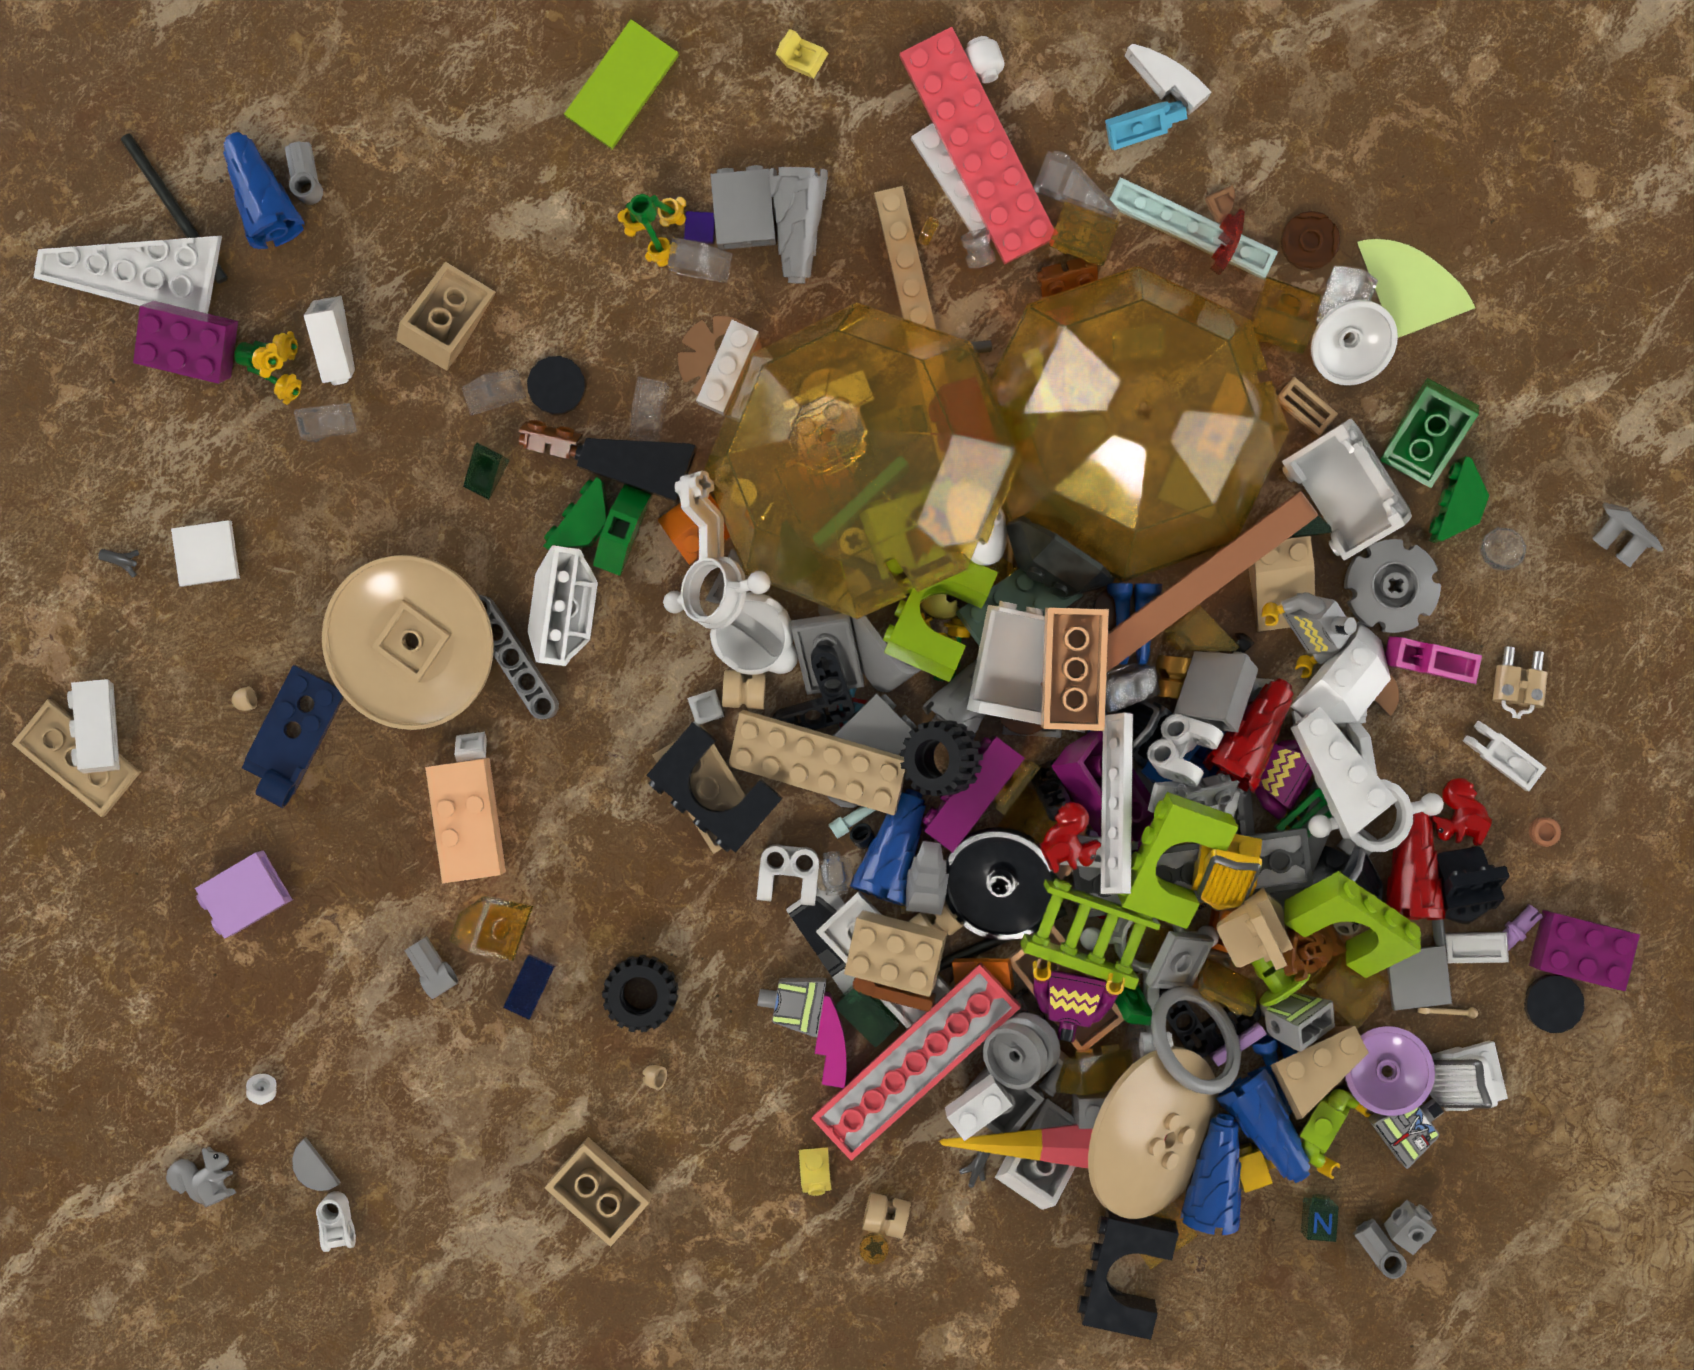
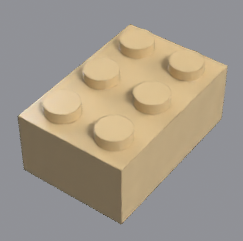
M862 910L856 918L844 974L930 997L936 986L948 932Z
M589 1137L585 1139L545 1186V1189L610 1247L647 1207L653 1196L650 1191Z

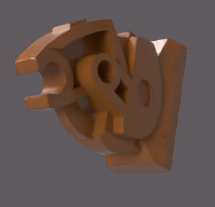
M1333 924L1307 937H1303L1288 927L1287 934L1293 949L1283 953L1287 966L1283 967L1286 976L1296 974L1294 980L1297 982L1305 980L1308 974L1314 973L1319 968L1326 966L1331 957L1346 952L1347 949Z

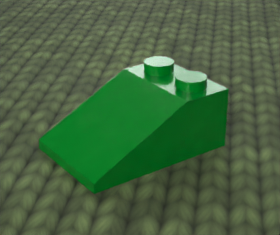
M1427 378L1410 404L1380 461L1432 488L1478 417L1479 405Z

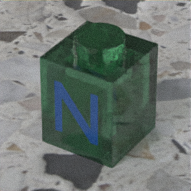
M1314 1194L1312 1198H1303L1301 1233L1307 1240L1336 1242L1339 1206L1333 1200H1330V1197L1327 1195Z

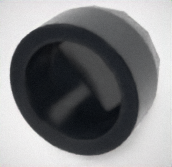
M1241 632L1235 633L1238 639L1237 642L1232 637L1228 641V647L1232 653H1245L1254 645L1252 639Z
M866 823L857 824L850 831V839L860 849L869 848L871 841L875 838L873 830Z

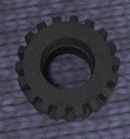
M952 720L929 721L919 724L918 728H913L909 732L911 738L904 739L903 744L906 748L900 752V756L904 757V762L900 763L901 769H906L907 772L904 775L907 781L912 780L911 787L915 790L921 789L920 793L924 795L945 796L966 791L970 788L969 784H974L978 779L975 773H981L982 766L978 765L979 760H983V754L978 753V748H981L980 741H974L975 733L973 731H966L968 726L963 723L957 724V721ZM940 742L949 753V765L944 774L937 769L934 762V752Z
M646 955L628 957L625 961L617 964L605 980V987L602 991V998L605 999L603 1006L610 1013L608 1017L612 1021L615 1019L618 1022L617 1026L620 1028L625 1026L629 1028L628 1031L630 1032L641 1030V1033L647 1032L650 1028L654 1030L662 1022H665L673 1011L678 998V982L675 983L674 978L676 976L673 971L670 972L668 970V965L665 962L663 964L658 961L659 958L654 956L648 958ZM642 977L654 984L658 997L652 1007L638 1009L627 1002L624 996V987L630 979Z

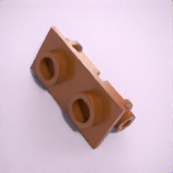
M1085 255L1066 261L1068 271L1064 272L1061 263L1042 267L1041 271L1036 272L1037 281L1041 283V296H1057L1064 291L1086 288L1093 283H1097L1098 265L1095 264L1093 257L1087 258Z
M539 420L525 421L519 429V432H521L519 445H523L524 449L544 453L546 443L551 444L550 455L567 459L575 457L578 448L575 445L582 437V434L575 433L572 428L564 426L553 428L546 426L545 422Z

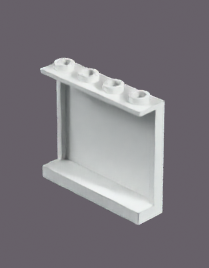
M999 601V606L988 605L967 710L1041 725L1042 686L1040 683L1043 681L1044 610L1026 606L1025 612L1016 610L1017 604ZM1072 730L1085 733V730Z

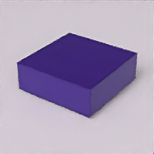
M686 211L684 242L714 244V213Z

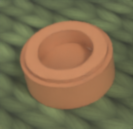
M1539 817L1531 823L1529 836L1535 844L1549 847L1556 844L1560 839L1561 828L1554 819Z

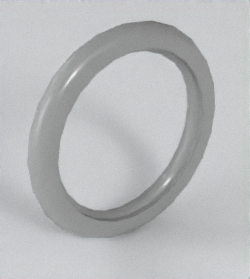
M1180 986L1164 992L1156 1002L1151 1018L1153 1043L1164 1067L1176 1081L1196 1093L1212 1095L1223 1092L1233 1083L1241 1065L1239 1038L1228 1014L1216 1000L1197 988ZM1187 1000L1201 1006L1210 1014L1221 1030L1227 1052L1226 1065L1221 1075L1215 1079L1203 1080L1192 1075L1181 1065L1171 1050L1165 1027L1166 1015L1170 1007L1178 1001Z

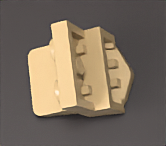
M1263 887L1245 900L1243 905L1219 921L1216 926L1217 932L1236 967H1243L1264 958L1265 962L1272 961L1275 969L1278 970L1287 966L1283 953L1293 949L1285 930L1282 905L1267 893Z

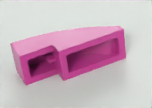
M1389 636L1385 653L1388 666L1472 684L1477 683L1482 655Z
M825 992L815 1054L826 1056L822 1085L845 1088L847 1060L843 1025L831 993Z

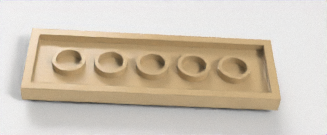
M742 710L739 713L728 764L729 767L890 815H895L897 812L905 779L904 775L906 774V769H901L900 763L904 762V757L747 710Z

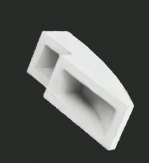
M1131 44L1128 47L1125 57L1161 100L1171 93L1177 101H1182L1188 115H1190L1210 96L1211 91L1199 78L1171 58L1136 44Z

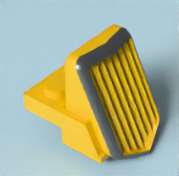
M1235 834L1227 851L1212 849L1200 844L1198 859L1194 865L1191 890L1197 891L1198 898L1216 911L1238 908L1243 905L1244 901L1253 895L1257 886V879L1262 866V859L1260 858L1262 839Z

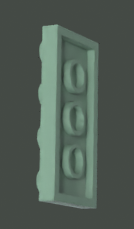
M1018 569L991 588L982 609L968 603L959 609L956 615L980 646L988 605L999 606V601L1017 604L1016 610L1025 612L1026 606L1044 610L1043 616H1045V608H1067L1079 600L1083 594L1066 598L1056 596L1050 591L1049 587L1041 582L1030 579L1026 572Z

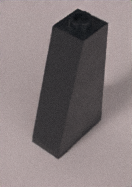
M586 438L584 444H579L574 459L578 461L576 466L580 469L679 503L680 497L675 492V482H678L681 476L689 474L697 447L690 443Z

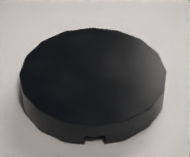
M549 356L538 361L531 369L527 379L528 394L536 406L542 411L558 415L566 414L580 404L586 391V383L581 369L572 360L562 356Z
M1544 975L1536 979L1528 987L1525 994L1527 996L1524 1002V1010L1528 1019L1537 1028L1549 1033H1563L1572 1029L1581 1020L1585 1009L1584 996L1580 988L1571 979L1560 975Z

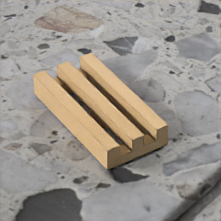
M1293 377L1274 399L1275 402L1317 437L1325 431L1338 415L1334 409L1296 377ZM1295 387L1327 414V419L1323 418L1291 389ZM1284 397H1289L1307 414H1309L1313 419H1315L1319 424H1321V426L1318 427L1315 423H1313L1309 418H1307L1302 412H1300Z

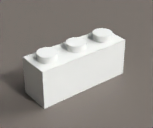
M731 320L697 397L698 405L725 416L760 337L759 331Z
M108 679L71 683L72 691H68L67 700L70 709H73L74 720L69 722L70 734L72 738L75 737L76 749L71 751L73 766H77V770L82 773L120 770L114 684Z

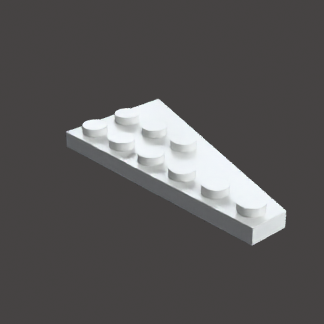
M222 236L38 249L33 278L138 306L151 301H157L208 314Z

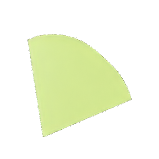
M1367 239L1357 242L1381 306L1390 313L1395 321L1398 338L1475 309L1470 296L1460 282L1422 251L1400 242L1384 239Z

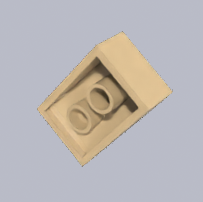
M445 262L400 321L396 341L447 371L463 350L496 292Z
M1311 536L1287 539L1249 567L1257 632L1290 628L1283 614L1279 615V621L1276 625H1265L1266 616L1261 617L1262 608L1266 603L1272 602L1279 606L1282 604L1281 601L1294 597L1297 593L1307 592L1315 596V571Z

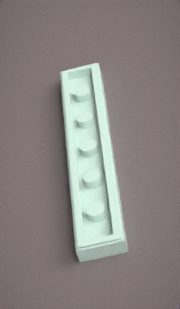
M1121 177L1107 204L1108 207L1263 280L1266 278L1278 251Z

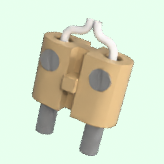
M1506 646L1504 648L1503 665L1496 666L1492 701L1501 703L1506 711L1512 713V718L1521 719L1523 714L1531 713L1534 708H1544L1548 676L1547 672L1542 671L1544 652L1534 651L1532 669L1526 670L1522 669V667L1513 666L1515 648ZM1506 704H1518V706L1528 707L1529 709L1516 713L1513 708L1508 707Z

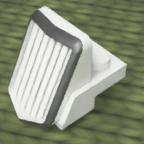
M1488 1040L1464 1048L1454 1047L1431 1054L1435 1067V1079L1429 1095L1445 1111H1468L1474 1108L1488 1109L1497 1106L1498 1101L1508 1099L1495 1042Z

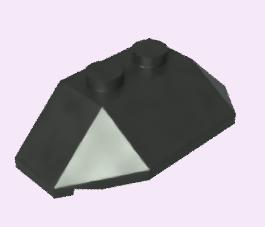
M1023 515L1008 522L1006 526L1018 568L1026 572L1030 579L1041 582L1049 587L1054 595L1066 598L1097 590L1114 582L1115 577L1102 564L1056 533L1039 524L1032 523L1030 519Z

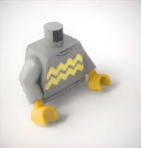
M1307 592L1297 593L1296 596L1281 601L1282 604L1279 606L1269 602L1262 608L1261 617L1266 616V626L1276 625L1279 621V615L1283 614L1307 653L1313 654L1311 657L1302 655L1296 662L1295 670L1299 667H1306L1302 671V678L1311 676L1315 664H1323L1344 649L1348 643L1347 639L1355 633L1357 627L1355 619L1346 617L1335 600L1314 596Z

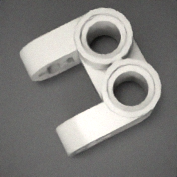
M1182 714L1170 715L1161 725V739L1155 741L1149 747L1147 752L1148 759L1163 778L1184 783L1191 787H1197L1204 772L1197 765L1184 760L1183 757L1186 753L1193 750L1196 745L1217 749L1224 734L1211 724L1183 716Z
M780 844L768 846L763 851L760 860L757 900L772 901L774 875L796 876L803 878L800 905L815 906L819 871V857L817 853L808 847L784 846ZM772 852H779L784 858V863L779 867H773L768 862V855ZM801 855H808L813 860V866L808 870H802L797 866V858Z

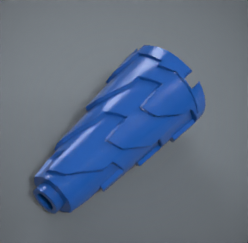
M240 132L229 134L225 138L223 154L235 191L234 198L243 221L245 236L250 246L256 249H269L266 244L268 241L273 240L275 247L291 241L304 230L302 224L305 225L301 214L296 211L281 183H278L272 170L262 159L253 140L249 139L247 135H242Z
M906 789L905 793L901 792L897 812L895 815L886 814L876 838L871 841L865 857L851 881L850 887L865 894L874 895L878 899L906 906L908 869H911L913 858L916 856L922 830L921 823L926 807L924 805L925 801L922 800L923 794L911 789Z
M1266 1066L1254 1069L1247 1073V1077L1243 1079L1240 1077L1235 1080L1229 1088L1219 1093L1216 1099L1234 1117V1121L1238 1123L1247 1138L1253 1140L1283 1178L1286 1177L1287 1180H1293L1295 1183H1298L1310 1175L1308 1171L1310 1169L1309 1159L1301 1146L1302 1142L1289 1118V1111L1277 1091L1270 1072Z
M1217 1114L1210 1121L1199 1159L1196 1160L1180 1219L1183 1218V1223L1188 1227L1213 1235L1215 1234V1228H1223L1222 1235L1237 1232L1241 1220L1239 1125L1234 1121V1117L1228 1114Z

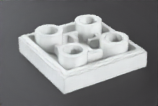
M227 520L171 529L179 586L184 587L240 579L232 521Z

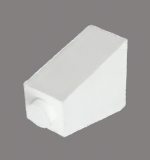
M342 296L314 300L305 312L304 319L322 383L331 382L332 385L344 384L352 377L355 366Z

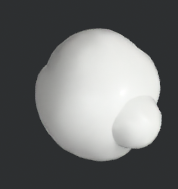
M746 592L742 610L732 624L721 630H710L711 644L715 654L725 664L739 673L758 675L770 671L776 674H785L790 672L797 664L798 655L793 645L794 639L791 631L790 616L778 601L765 594Z

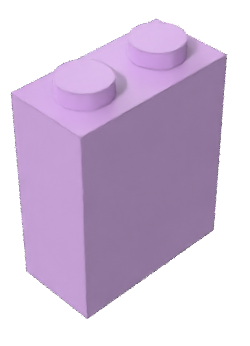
M264 850L250 855L195 888L198 893L196 897L200 906L204 910H208L213 918L211 923L214 930L219 935H223L224 939L233 936L292 901L291 896Z

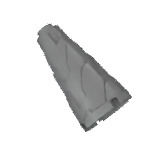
M779 167L777 175V170L771 168L769 169L770 192L774 203L778 252L781 255L783 277L788 278V283L805 284V278L811 277L813 256H816L818 226L821 219L822 203L826 194L828 170L820 169V176H818V173H815V168Z
M977 659L959 672L946 686L936 692L923 705L922 708L927 715L931 711L936 713L932 721H957V724L963 723L968 726L966 731L976 733L981 721L986 716V714L967 710Z

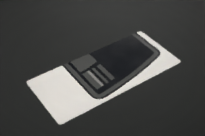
M826 881L817 887L815 906L800 905V899L789 906L786 911L849 1003H853L864 995L862 992L856 991L852 986V982L856 977L844 974L846 963L816 933L845 904L830 881Z

